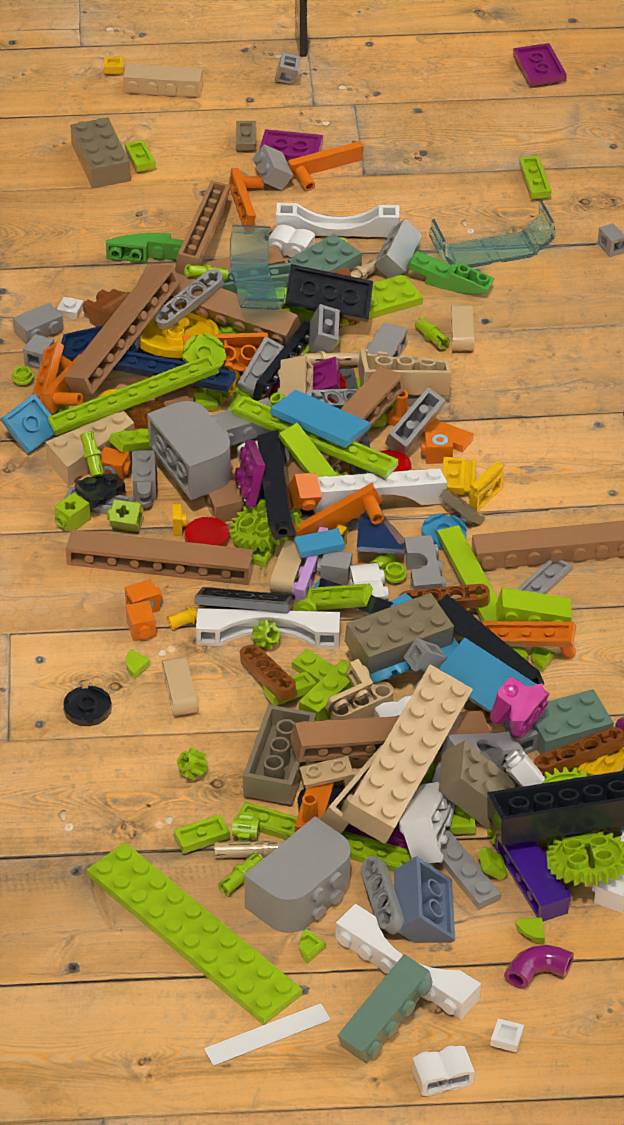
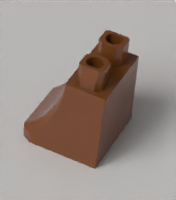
M102 289L96 295V302L88 299L83 303V312L89 315L92 325L96 327L105 325L130 292H122L116 289L107 292Z

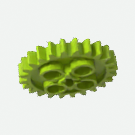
M261 497L258 499L256 507L243 506L244 511L237 512L238 517L231 519L233 523L229 525L231 529L229 533L238 548L253 549L254 553L258 548L263 552L265 547H269L271 550L273 544L281 545L280 541L282 539L274 540L268 525L265 500ZM293 506L297 529L300 527L298 523L302 522L300 517L302 513L300 509H294Z
M601 830L597 834H594V831L586 834H571L570 837H561V841L554 840V845H549V851L546 852L547 868L550 869L551 874H556V879L564 878V883L572 880L575 886L580 882H583L585 887L592 882L595 886H598L599 881L608 884L609 878L618 880L617 875L624 876V841L621 842L620 836L613 838V833L603 835ZM585 847L588 848L590 864H591V866H593V869L590 868V866H589L588 853H587V850L585 849Z

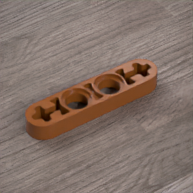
M484 584L407 590L399 595L401 596L406 593L412 599L431 593L438 600H441L446 594L450 597L460 595L462 598L455 601L465 609L483 607L490 602V590Z
M247 645L240 649L242 665L276 698L289 700L297 695L295 680L259 646Z
M618 727L608 728L541 754L535 758L534 764L542 772L543 776L545 772L553 775L554 768L561 773L564 767L569 770L622 749L624 747V731ZM591 746H597L594 749H586ZM568 755H574L571 758H563Z

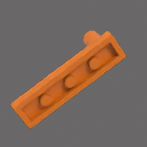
M361 141L288 160V165L293 174L291 179L298 178L306 191L312 190L315 187V183L309 174L361 161L364 146Z
M231 168L228 185H230L232 197L244 231L253 232L256 215L246 188H264V182L261 176H242L239 168Z
M58 341L44 349L32 395L35 393L43 405L42 393L56 379L58 368L64 371L72 362L62 355L64 345Z
M81 354L42 393L44 406L49 413L54 414L60 406H77L82 404V394L72 393L64 378V375Z
M404 390L395 400L394 408L386 416L387 424L395 426L409 410L407 391ZM434 419L420 435L425 438L426 432H452L453 449L462 453L471 444L474 433Z
M370 483L300 522V527L296 529V536L317 533L319 527L329 528V530L336 529L338 525L349 522L365 511L373 524H379L384 520V515L379 507V504L383 503L382 497L373 483Z
M482 621L487 628L509 646L560 647L564 658L570 659L576 655L574 646L575 622Z
M318 760V761H315L314 764H315V763H319V762L328 761V760ZM336 782L306 788L296 820L295 832L316 816L318 819H321L329 807Z

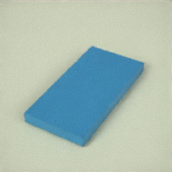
M294 390L271 407L270 411L271 415L293 425L298 423L302 429L344 448L370 429V422L298 390Z
M466 638L460 642L439 667V670L471 687L473 690L468 699L489 713L492 711L498 690L508 678L513 677L527 687L537 685ZM510 720L507 721V722H504V723H506L507 725L510 726Z

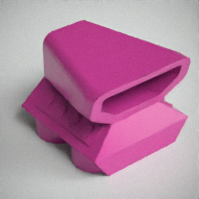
M510 677L497 692L490 720L495 724H501L510 720L511 736L521 739L545 711L549 704L547 699L550 693L544 689L542 683L527 687L517 679Z

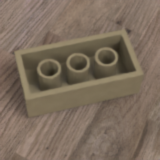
M108 117L70 124L72 146L92 189L131 181L130 161Z
M429 593L346 623L344 642L354 657L359 659L361 664L366 666L369 673L372 674L405 662L404 655L416 638L436 644L439 648L451 645L454 625L433 595Z
M268 704L243 774V796L292 805L301 779L300 767L305 766L306 761L297 762L290 737L295 723L316 721V713Z

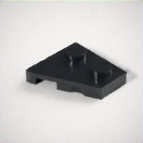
M108 473L100 477H86L83 480L75 481V490L84 500L90 503V507L93 509L98 507V501L103 498L107 502L114 496L124 493L125 483L117 474Z

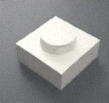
M63 297L57 311L62 314V317L77 320L83 310L84 300Z
M498 1018L491 1037L490 1046L517 1053L524 1032V1025Z

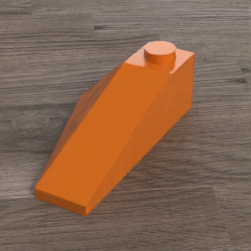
M268 333L210 334L217 337L225 347L226 359L223 367L243 372L246 370L264 337H268ZM193 335L182 336L183 348L186 341Z

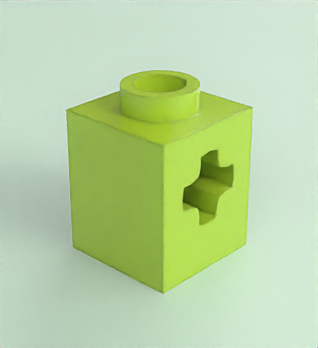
M72 493L54 506L55 523L70 533L71 530H77L91 520L90 503L75 493Z
M114 500L112 507L108 508L107 520L110 521L112 529L139 533L144 511L141 503Z

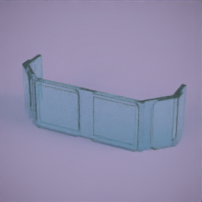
M539 201L538 216L520 232L449 244L446 242L435 219H432L429 237L442 260L450 265H455L456 262L474 268L490 265L494 262H508L531 258L555 239L556 230L554 221L543 201Z
M232 225L230 268L241 308L279 310L284 303L286 281L272 280L269 271L268 242L270 226Z

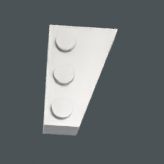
M439 782L421 784L399 820V829L405 836L411 858L417 856L426 863L443 861L444 855L440 849L442 844L447 843L448 837L444 835L447 826H451L455 803L438 791Z

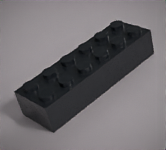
M624 770L487 792V818L501 846L624 826Z

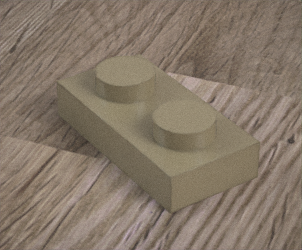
M236 121V150H256V121Z
M445 489L439 497L446 502L444 505L453 512L458 511L461 514L459 518L468 524L474 522L481 525L485 520L482 514L457 494Z

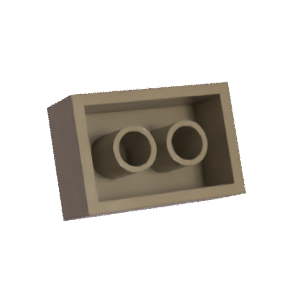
M464 740L442 753L438 791L487 829L492 828L487 818V792L515 788V781L510 775L497 767L494 762L487 759Z

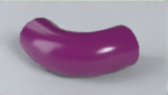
M551 945L532 946L517 954L506 969L504 977L509 984L520 989L526 988L532 977L541 971H548L565 977L572 965L574 953Z

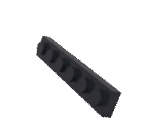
M304 321L256 381L252 396L253 400L259 401L265 395L269 396L273 385L276 386L280 380L278 370L281 369V360L296 357L297 354L300 355L305 344H309V322Z

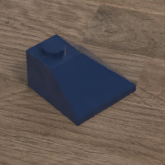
M366 511L360 515L356 551L403 554L404 537L385 516L381 523L373 524Z

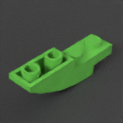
M139 233L115 237L106 240V259L147 263L148 258L177 261L178 252L184 240L171 239V233Z
M416 251L408 266V269L426 276L425 283L456 293L485 294L495 279L465 264L456 262L453 267L419 251Z

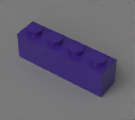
M496 836L495 850L498 854L502 855L506 868L536 917L542 918V922L568 914L571 894L567 887H563L560 879H556V874L550 873V869L547 868V855L544 850H540L537 841L501 846Z

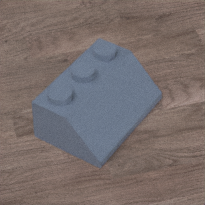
M417 856L395 869L394 887L404 915V923L398 933L414 943H452L455 941L452 879Z

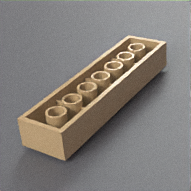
M430 664L349 802L341 819L386 844L473 689Z

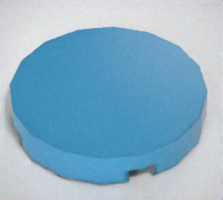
M445 513L432 515L424 520L421 536L432 535L433 543L438 545V550H444L437 537V530L459 525L466 538L467 529L462 519L451 514L450 516H444Z
M407 661L370 674V679L375 684L405 673L411 668Z

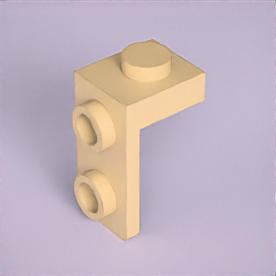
M359 659L350 662L345 672L353 687L330 697L325 705L327 712L334 708L336 711L340 710L348 702L354 699L359 701L368 696L373 682L370 679L367 667L362 665Z
M348 756L300 767L305 788L341 780L345 788L357 774L356 768H351Z

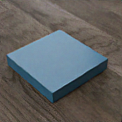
M35 393L0 419L26 454H29L54 435L47 419L51 414Z

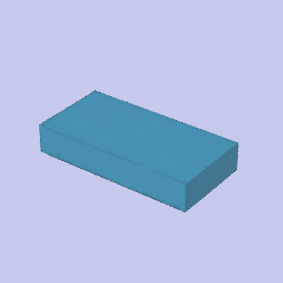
M339 528L294 537V544L300 558L345 550V542Z

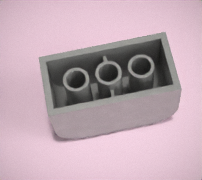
M182 401L147 413L149 447L155 451V455L190 500L219 490L229 483L231 479L229 435L225 429L220 427L216 417L212 416L204 406L196 402Z
M316 816L313 817L244 875L245 909L271 928L284 933L301 931L315 920L321 919L332 905H336L342 900L349 889V842L343 835Z

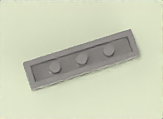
M446 827L444 835L448 839L446 844L441 845L440 851L444 856L443 861L440 863L478 910L499 901L501 898L499 890Z

